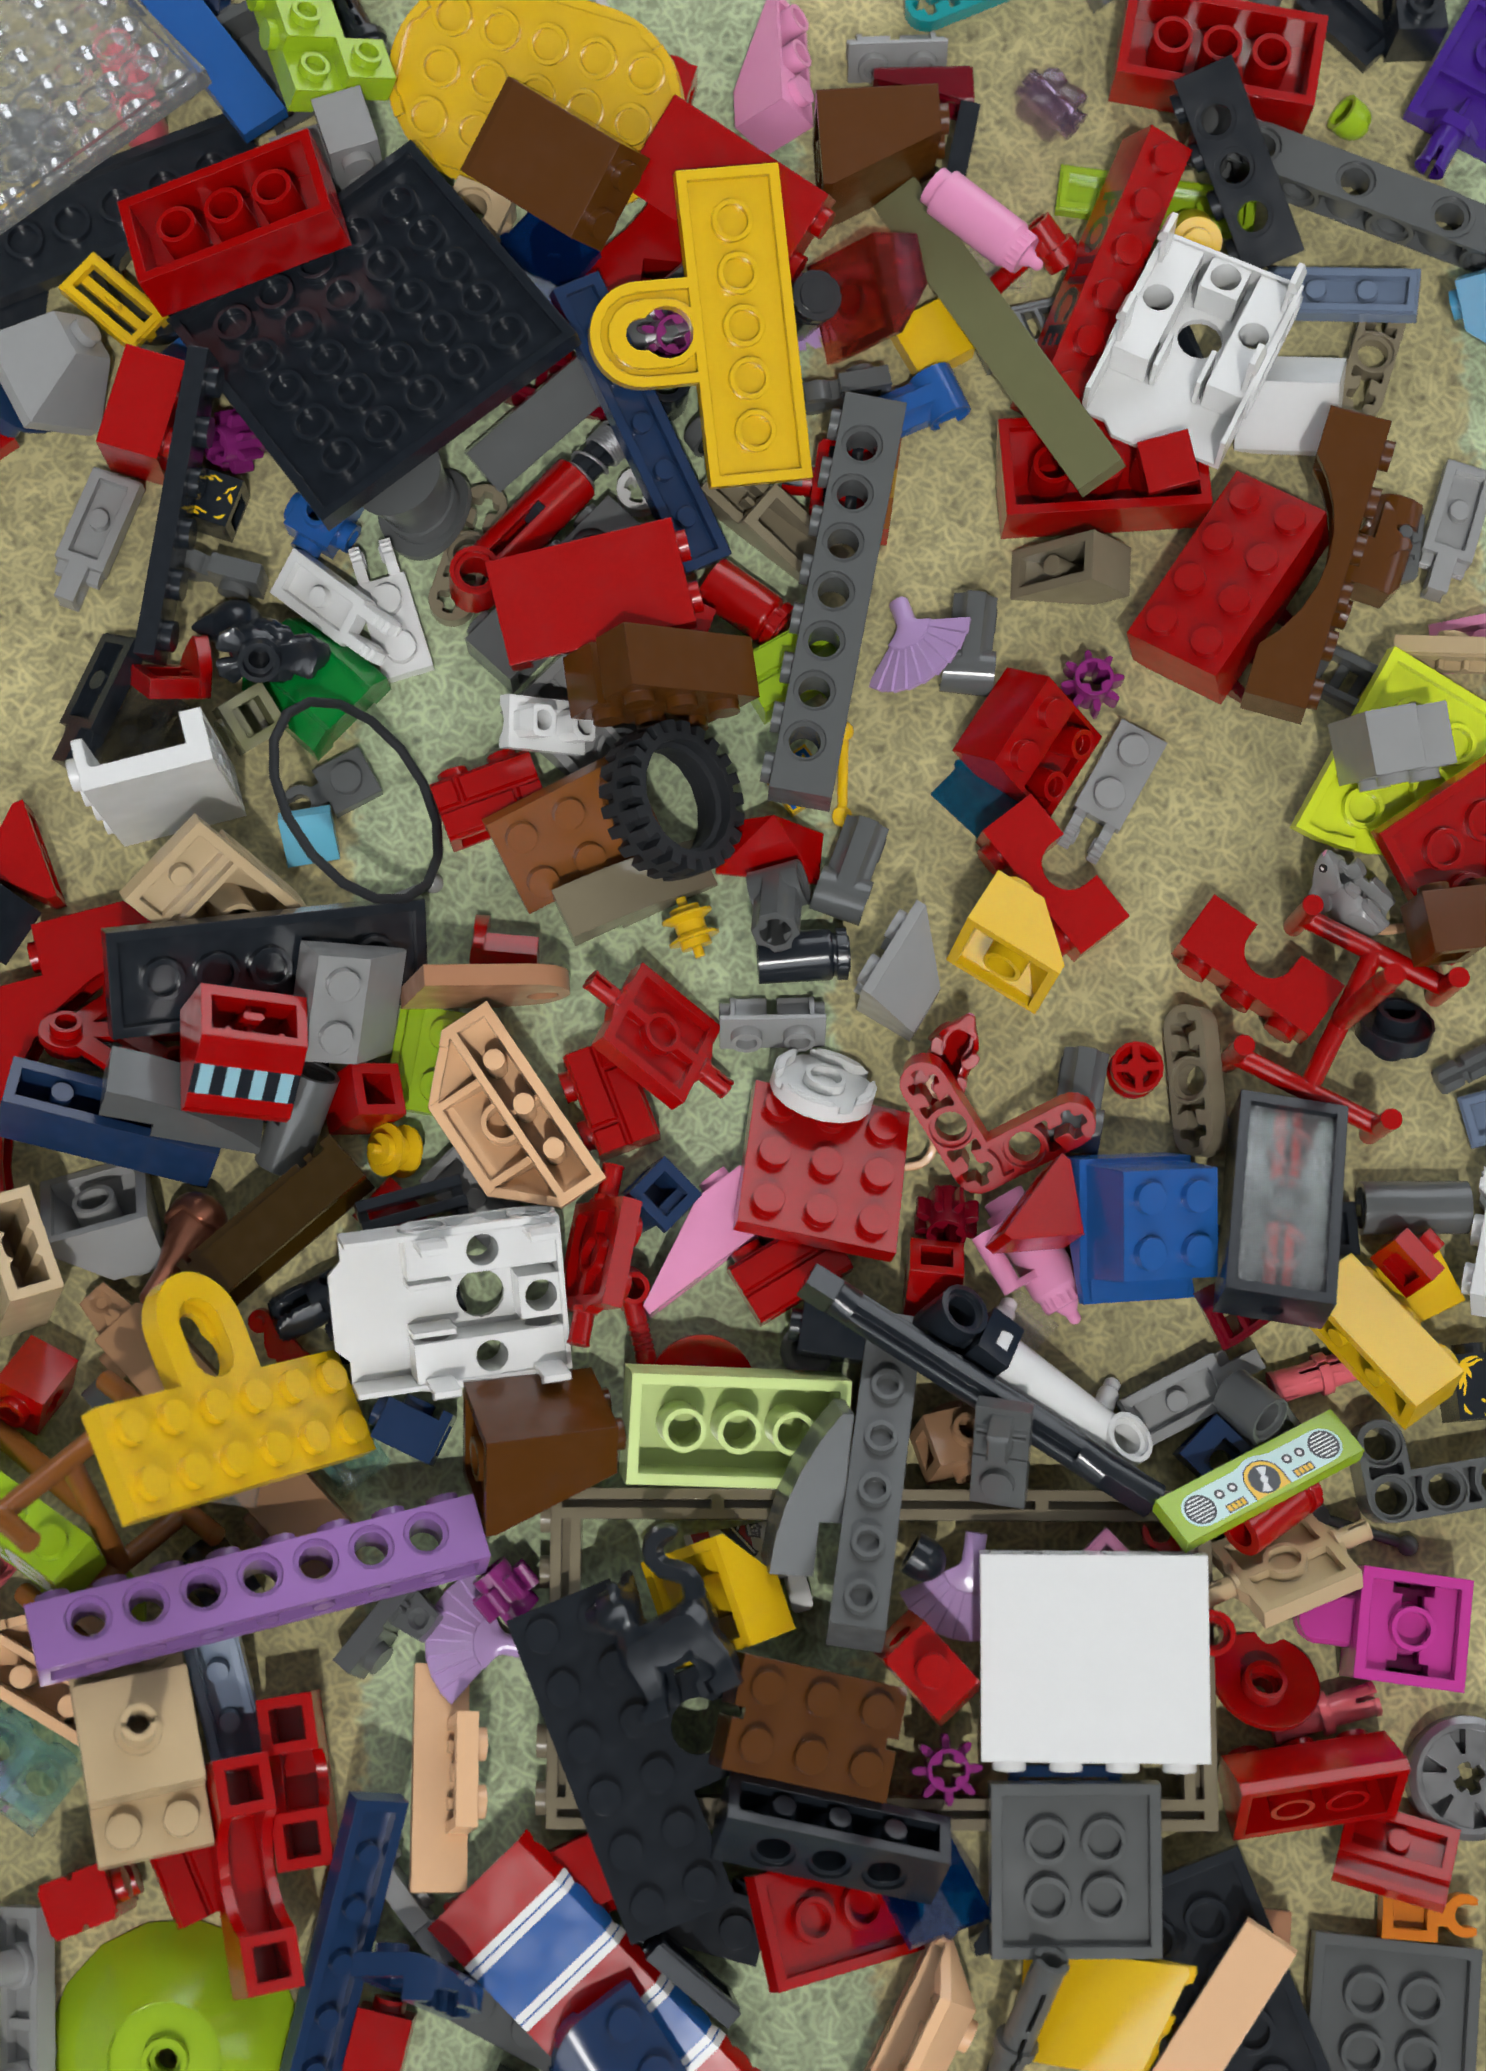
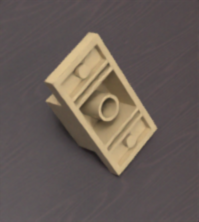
M195 813L119 891L126 903L152 923L306 907V904L295 889L223 829L218 833Z
M182 1651L68 1680L98 1871L214 1846L215 1841L205 1789L206 1773L187 1664L183 1662Z

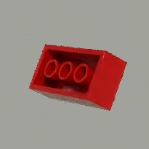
M1126 0L1108 101L1175 113L1169 96L1177 93L1174 80L1232 54L1256 119L1303 134L1315 105L1329 16L1244 0Z
M308 128L117 202L138 284L162 318L352 245L329 166Z
M1236 471L1126 632L1132 659L1147 669L1221 705L1255 655L1259 643L1265 640L1328 546L1327 512Z

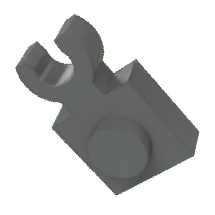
M870 363L857 364L848 368L843 373H838L837 380L819 379L803 383L806 415L824 413L836 407L842 410L846 391L874 397L891 392L892 381L888 365L874 367Z
M195 549L187 550L183 570H187L188 580L213 583L214 587L218 588L219 594L231 600L248 601L249 596L264 600L269 579L262 564L212 552L211 556Z
M358 746L313 769L312 772L318 781L316 785L312 787L296 785L285 792L289 804L298 799L305 798L311 802L310 808L330 805L337 818L383 795L381 787Z

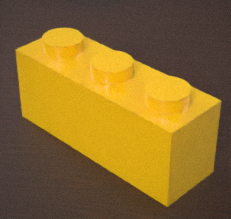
M1352 1253L1339 1261L1337 1304L1322 1329L1309 1328L1394 1420L1406 1430L1453 1395L1464 1370L1459 1366L1454 1353L1447 1346L1438 1344L1421 1326L1415 1312L1410 1307L1400 1304L1391 1295L1374 1269L1363 1265Z

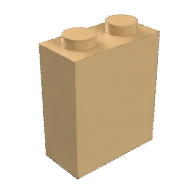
M30 1185L0 1193V1338L46 1325L65 1287Z

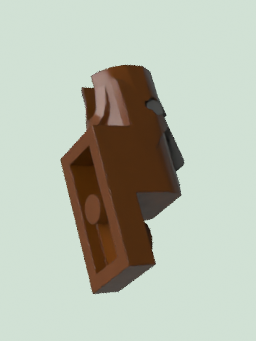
M1381 494L1374 519L1366 518L1358 533L1368 536L1360 566L1349 565L1344 582L1354 584L1350 597L1351 600H1349L1345 615L1335 612L1330 630H1335V628L1344 629L1353 606L1352 600L1380 609L1399 590L1400 585L1415 581L1418 576L1425 516L1422 514V504L1402 495Z

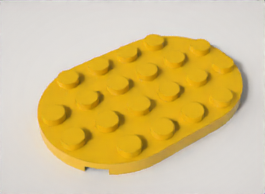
M420 0L407 14L401 24L390 53V61L397 78L389 96L394 116L398 119L408 140L413 141L437 171L456 180L458 175L478 182L460 169L508 76L573 109L639 152H641L673 96L676 94L684 100L682 83L677 68L661 41L646 26L622 11L589 0ZM632 193L626 206L635 202L640 197Z

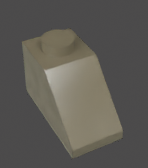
M1093 529L1012 551L1010 599L1096 605L1129 597L1131 547Z

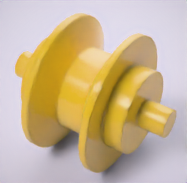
M686 896L676 899L678 907L669 912L670 918L662 922L663 927L674 928L677 938L669 947L670 949L681 947L683 953L693 951L696 959L704 957L706 955L703 947L711 944V937L720 932L719 928L707 927L704 919L712 910V907H700L699 902L688 904Z
M385 1123L373 1130L368 1140L367 1159L374 1173L379 1176H390L393 1174L399 1178H407L418 1169L422 1159L423 1144L420 1134L414 1127L410 1125H400L397 1127L392 1123Z

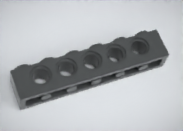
M896 1314L910 1324L913 1323L914 1316ZM867 1339L864 1348L826 1645L882 1653L889 1611L917 1371Z

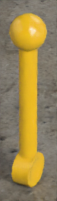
M846 722L838 764L837 808L832 813V821L838 827H843L847 814L852 815L851 810L847 808L849 740L853 737L854 728L849 722Z

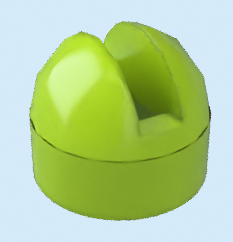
M1355 95L1347 96L1330 114L1327 127L1339 138L1346 141L1359 140L1369 130L1371 112L1366 104Z

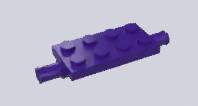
M1470 0L1402 118L1431 134L1422 153L1417 157L1414 166L1419 173L1424 175L1433 159L1436 160L1428 178L1433 180H1440L1444 177L1446 169L1458 149L1486 163V0Z

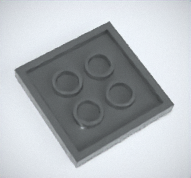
M1157 1780L988 1781L989 1955L991 1959H1033L1034 1952L1042 1946L1056 1948L1068 1959H1163L1161 1784Z
M1311 1929L1305 2011L1330 2071H1476L1483 1950L1471 1946L1382 1939L1371 1935Z

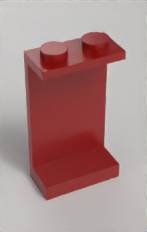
M676 94L640 152L650 158V161L633 193L677 222L673 183L675 171L778 162L791 283L801 275L807 264L808 257L804 253L814 237L821 239L826 234L836 215V212L831 210L836 201L828 193Z
M669 517L485 562L512 670L516 672L534 667V661L571 653L589 642L596 643L597 637L623 622L672 628L686 625V629L697 628L695 614L704 612L698 582L687 583L683 568V562L692 560L685 529L675 531L672 518Z

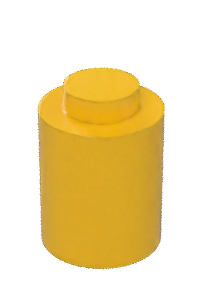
M1186 209L1178 213L1174 234L1216 251H1221L1222 235L1209 214L1199 209Z

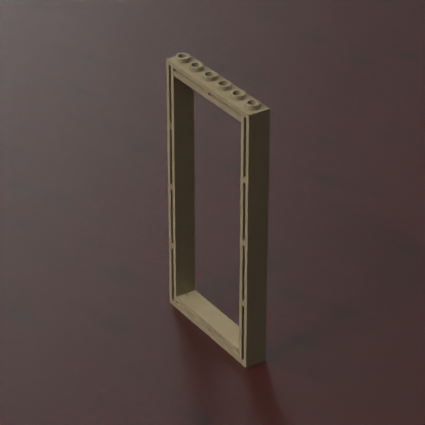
M588 1488L540 1513L541 1533H550V1555H540L539 1587L549 1588V1603L582 1590L583 1519L768 1520L777 1489ZM903 1489L899 1521L1161 1522L1153 1511L1146 1517H1142L1102 1490H1028L1025 1508L1020 1509L969 1501L970 1490ZM1165 1491L1164 1495H1166V1494H1168V1493H1170V1492H1172V1491ZM1211 1539L1190 1550L1203 1551L1208 1555V1583L1213 1582ZM1209 1625V1645H1214V1627ZM1210 1657L1211 1764H1197V1772L1193 1774H1176L1177 1796H1161V1831H1219L1215 1657ZM537 1724L536 1756L537 1758H547L546 1781H536L535 1814L546 1815L545 1829H586L546 1724ZM695 1794L708 1828L713 1830L714 1812L721 1794ZM888 1795L887 1804L951 1817V1831H988V1795H954L952 1806L945 1804L943 1795H932L928 1798L922 1795Z

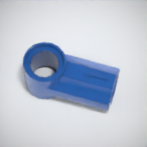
M947 362L931 365L917 373L908 385L879 396V398L907 403L901 438L927 427H930L933 431L939 430L938 424L955 417L957 421H961L971 411L961 386L950 364Z

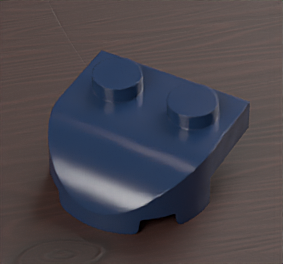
M395 1942L376 1943L374 1952H353L351 1976L393 1995L402 1996L401 2000L444 2019H467L471 2016V2013L482 2014L484 1994L482 1985L473 1977L430 1958V1955L409 1952V1945Z
M626 1979L581 2013L572 2012L565 2018L554 2035L555 2043L551 2056V2065L548 2066L549 2071H687L632 1983Z

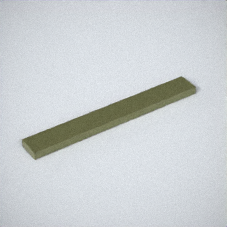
M912 177L876 204L874 209L1082 497L1086 496L1125 468V463L961 239L927 214L928 207L920 202L924 189L917 179Z

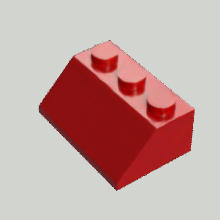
M1351 1729L1340 1733L1336 1738L1314 1741L1309 1737H1298L1285 1742L1280 1747L1259 1749L1257 1746L1247 1745L1235 1748L1227 1755L1221 1756L1218 1783L1232 1840L1237 1841L1397 1815L1411 1768L1407 1757L1385 1730L1368 1733L1365 1729Z

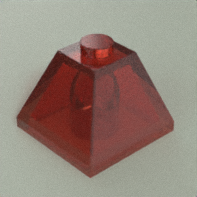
M873 232L807 267V271L821 270L830 274L837 281L842 295L841 305L837 313L819 327L827 365L840 363L903 332L928 284L917 234Z

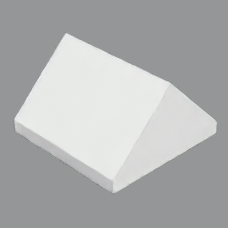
M1277 356L1248 416L1242 420L1234 436V451L1254 454L1316 456L1331 405L1342 408L1346 358Z

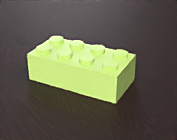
M625 1363L622 1420L626 1433V1447L624 1450H620L619 1473L626 1484L777 1489L794 1452L828 1404L833 1399H844L851 1409L852 1381L840 1371Z

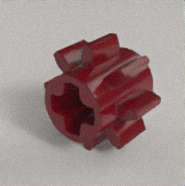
M935 1185V1188L929 1192L927 1198L923 1196L916 1198V1214L914 1216L915 1235L926 1234L928 1240L964 1243L966 1237L973 1239L977 1236L978 1200L967 1201L963 1187Z

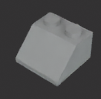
M301 940L293 995L307 997L308 1050L305 1062L357 1065L392 1053L407 950L396 947Z

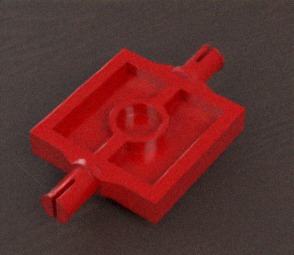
M640 963L630 971L621 989L601 975L598 970H595L586 979L582 988L606 1005L604 1022L591 1046L671 1110L685 1102L696 1081H700L720 1099L731 1090L734 1081L711 1064L712 1048L720 1032V1025L645 963Z
M602 1163V1172L606 1176V1180L599 1184L597 1193L588 1202L575 1205L564 1260L567 1310L573 1313L569 1337L566 1343L573 1346L590 1347L589 1343L595 1316H598V1313L602 1310L622 1308L623 1300L626 1299L631 1289L632 1273L629 1269L633 1248L638 1243L642 1233L643 1223L640 1218L643 1201L619 1196L622 1175L625 1167L619 1164Z

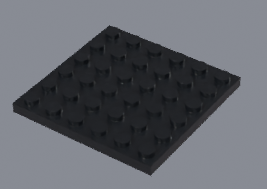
M409 140L337 193L352 245L186 308L166 319L186 347L193 345L210 349L220 363V367L224 369L222 394L328 531L332 530L582 344L577 332L412 140Z

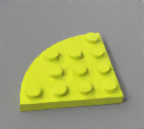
M1398 647L1388 648L1351 716L1364 711L1416 702V705L1446 700L1458 763L1440 767V778L1410 784L1405 782L1391 785V787L1359 793L1357 783L1339 786L1332 750L1289 828L1314 841L1337 849L1383 856L1371 834L1372 830L1486 754V701Z

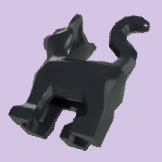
M666 1522L653 1526L645 1534L641 1551L645 1565L658 1578L679 1583L682 1586L683 1598L680 1602L652 1619H645L636 1581L632 1571L629 1569L621 1573L618 1583L615 1581L607 1583V1589L596 1597L595 1602L585 1613L586 1622L590 1627L600 1629L614 1640L622 1668L642 1691L647 1701L646 1707L640 1714L645 1726L668 1717L670 1710L683 1704L681 1688L673 1669L689 1661L696 1666L700 1675L696 1687L702 1698L713 1692L718 1695L744 1682L737 1653L733 1644L719 1628V1614L706 1597L702 1577L693 1565L678 1559L668 1558L663 1551L664 1546L678 1535L676 1525Z

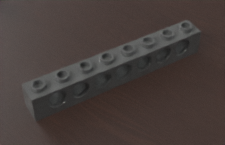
M846 391L842 410L832 408L827 440L836 441L833 458L825 456L822 458L817 486L818 488L827 489L824 506L813 505L808 536L817 537L814 555L807 553L803 555L798 584L806 585L808 588L805 603L794 602L789 633L797 634L798 639L795 653L787 651L784 653L779 679L780 683L789 684L786 701H775L769 732L779 734L776 752L765 751L760 782L769 784L768 801L830 812L905 418L906 402ZM854 448H864L871 452L873 457L866 461H858L853 459L848 452ZM844 496H856L862 500L864 505L861 508L851 510L843 507L838 500ZM835 544H846L855 551V554L849 558H838L831 554L829 548ZM827 592H836L844 597L846 603L840 607L832 608L824 605L819 597ZM827 641L834 645L837 651L829 657H819L809 647L814 642ZM807 690H818L826 696L828 701L822 706L810 707L804 704L799 696ZM807 739L817 746L818 751L810 757H800L794 754L789 746L796 740Z

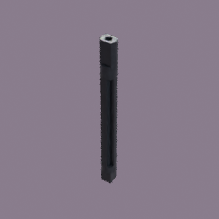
M818 1263L806 1275L796 1294L804 1301L840 1324L845 1325L974 1409L976 1408L979 1395L1034 1403ZM1034 1403L1032 1446L1142 1517H1146L1152 1512L1155 1500L1164 1496L1165 1485Z

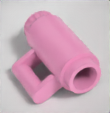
M944 167L932 177L920 198V202L928 207V215L995 266H1003L1012 273L1018 272L1023 266L1031 267L1036 271L1043 267V261L1037 257L1035 251L1039 239L1037 235L1029 230L1026 222L959 171L951 173Z
M1020 1185L984 1206L990 1216L987 1220L990 1229L979 1234L972 1241L1004 1296L1025 1286L1032 1300L1040 1304L1046 1315L1050 1316L1057 1312L1067 1317L1071 1324L1076 1325L1081 1321V1316L1078 1312V1294L1073 1263L1065 1248L993 1254L985 1248L1025 1193Z

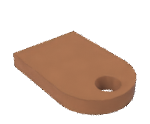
M532 963L423 964L401 987V1009L476 1008L486 1001L491 1008L546 1004L561 1000L570 995L569 971L557 965Z

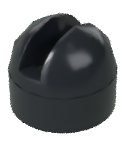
M921 1532L906 1553L899 1571L917 1581L927 1582L934 1580L945 1570L947 1559L944 1549L934 1539Z

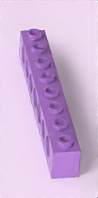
M455 1492L442 1493L428 1499L425 1502V1506L405 1511L403 1506H390L371 1515L372 1519L350 1524L348 1519L333 1520L319 1526L316 1533L296 1538L294 1533H281L268 1537L262 1541V1546L243 1551H240L235 1546L224 1547L210 1552L206 1555V1560L187 1565H184L180 1560L167 1561L152 1567L149 1570L150 1574L127 1579L126 1575L122 1574L111 1575L95 1581L92 1584L93 1588L74 1593H69L68 1589H54L41 1593L35 1597V1602L24 1605L40 1687L484 1574L487 1571L491 1555L474 1495L469 1494L458 1497ZM418 1533H428L435 1537L439 1546L430 1551H422L412 1545L410 1538ZM372 1546L379 1549L385 1559L378 1564L368 1565L362 1563L355 1553L362 1547ZM319 1560L329 1567L330 1572L323 1578L312 1579L305 1576L300 1567L307 1561ZM265 1574L274 1581L275 1585L267 1592L255 1593L250 1591L244 1582L251 1575ZM198 1588H209L218 1594L219 1599L211 1606L197 1607L188 1600V1596ZM142 1602H153L162 1609L159 1617L149 1622L139 1621L131 1615L132 1609ZM86 1616L98 1617L105 1623L104 1628L93 1636H81L73 1630L76 1622Z

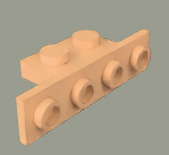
M415 1663L413 1670L409 1893L463 1894L467 1890L468 1834L478 1828V1819H485L487 1812V1787L485 1784H479V1761L485 1762L487 1757L488 1731L486 1727H479V1711H469L470 1684L451 1705L440 1694L431 1678L427 1663Z

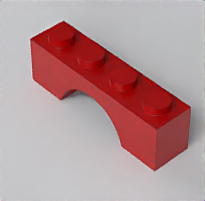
M268 1751L211 1761L204 1765L206 1773L205 1789L215 1841L214 1846L209 1847L233 2000L248 1999L305 1986L296 1926L285 1909L275 1869L273 1822L277 1806Z

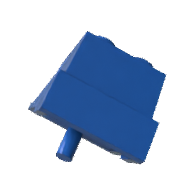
M1167 1152L1066 1156L1071 1160L1084 1235L1070 1244L1079 1304L1194 1298L1193 1293L1195 1291L1192 1278L1218 1277V1167L1191 1162V1155Z

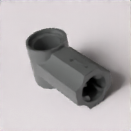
M975 590L954 593L951 618L970 617L971 621L969 633L966 634L962 648L958 650L952 662L948 663L943 669L939 692L988 697L993 689L997 653L992 650L996 629L998 598L988 595L987 592Z
M847 814L829 866L824 865L809 909L859 926L867 899H869L874 882L871 879L887 841L888 828L879 824L878 821L865 816Z
M799 859L748 872L746 875L747 890L753 907L752 935L757 945L768 947L774 953L792 948L794 938L800 934L802 906L811 903L808 878Z
M1084 1046L1065 1047L1063 1057H1061L1056 1097L1068 1092L1080 1093L1088 1097L1096 1109V1128L1092 1138L1085 1144L1069 1151L1085 1155L1098 1154L1105 1110H1101L1109 1054L1101 1052L1096 1048ZM1069 1110L1064 1111L1063 1120L1059 1126L1071 1123L1075 1129L1080 1128L1083 1114L1073 1116ZM1055 1128L1048 1130L1051 1142L1055 1141Z

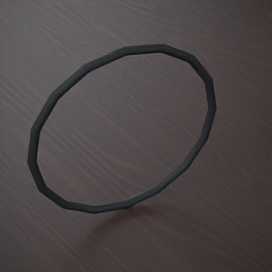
M307 697L283 710L269 738V779L282 818L306 856L340 888L375 904H408L430 889L443 859L442 824L429 784L406 747L374 716L341 699ZM310 707L339 709L368 724L399 754L420 788L432 823L433 857L421 883L405 894H377L347 880L316 852L292 815L279 776V741L291 717Z

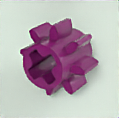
M653 310L650 313L653 321L649 325L637 327L639 333L646 334L647 345L642 350H650L662 358H672L673 354L676 357L682 355L690 344L691 333L687 322L674 311L668 310V315L665 316L662 310ZM675 325L679 333L674 336V343L665 345L661 339L667 332L665 326Z
M235 409L215 412L214 442L210 449L205 448V456L211 463L217 465L219 472L231 470L233 475L254 471L252 460L263 458L265 448Z
M1086 650L1082 663L1079 666L1074 662H1066L1063 673L1071 680L1062 682L1059 688L1065 695H1070L1073 704L1078 709L1080 707L1089 709L1091 717L1096 719L1103 703L1112 708L1116 707L1120 697L1111 689L1120 687L1125 677L1123 674L1113 673L1110 666L1113 659L1112 656L1109 655L1104 660L1093 658L1090 650ZM1085 676H1090L1093 684H1101L1098 691H1092L1089 683H1082Z
M502 1556L487 1567L486 1573L478 1575L472 1582L480 1592L472 1600L474 1602L473 1605L489 1624L500 1616L507 1625V1620L527 1613L539 1601L538 1596L532 1590L540 1582L539 1578L523 1559H520L512 1566L505 1556Z
M941 1733L939 1738L940 1747L932 1750L924 1744H919L918 1748L926 1758L923 1766L911 1768V1773L917 1776L925 1775L928 1783L922 1790L921 1795L928 1798L932 1796L936 1789L943 1791L945 1804L952 1806L954 1801L953 1792L962 1789L965 1793L972 1796L975 1794L973 1787L967 1782L970 1773L982 1771L983 1766L969 1763L965 1757L972 1746L969 1741L961 1743L957 1750L950 1748L948 1734ZM949 1753L951 1761L961 1766L960 1773L951 1775V1784L944 1785L943 1779L932 1773V1767L941 1764L942 1754Z

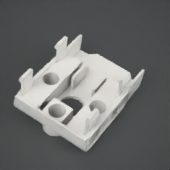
M1172 212L1167 217L1157 236V239L1160 241L1157 243L1133 291L1126 295L1116 315L1118 320L1109 336L1104 352L1085 387L1082 405L1091 417L1104 422L1111 438L1137 448V442L1188 429L1196 461L1219 469L1242 420L1248 416L1295 321L1303 300L1301 295L1304 286L1302 283L1306 277L1307 270L1305 264L1299 262L1291 280H1288L1176 235L1174 232L1179 214ZM1203 324L1211 327L1218 333L1222 346L1218 352L1212 350L1208 358L1191 357L1180 348L1177 336L1183 328L1189 325Z
M542 1205L519 1206L416 1220L399 1226L337 1234L339 1261L327 1275L334 1349L350 1362L352 1387L358 1400L419 1391L431 1392L433 1401L463 1396L462 1388L465 1382L539 1374L542 1384L572 1379L571 1372L569 1371V1369L573 1368L571 1345L566 1343L569 1337V1322L559 1215L554 1211V1207ZM478 1234L490 1235V1245L484 1253L477 1256L466 1253L467 1244L470 1239ZM488 1270L495 1273L500 1278L503 1287L502 1297L498 1305L490 1312L484 1314H471L464 1311L459 1306L456 1298L457 1286L461 1279L468 1273ZM539 1279L548 1280V1290L544 1296L537 1300L525 1299L526 1290L531 1283ZM489 1340L501 1342L500 1349L493 1358L487 1360L476 1358L477 1351L484 1342Z

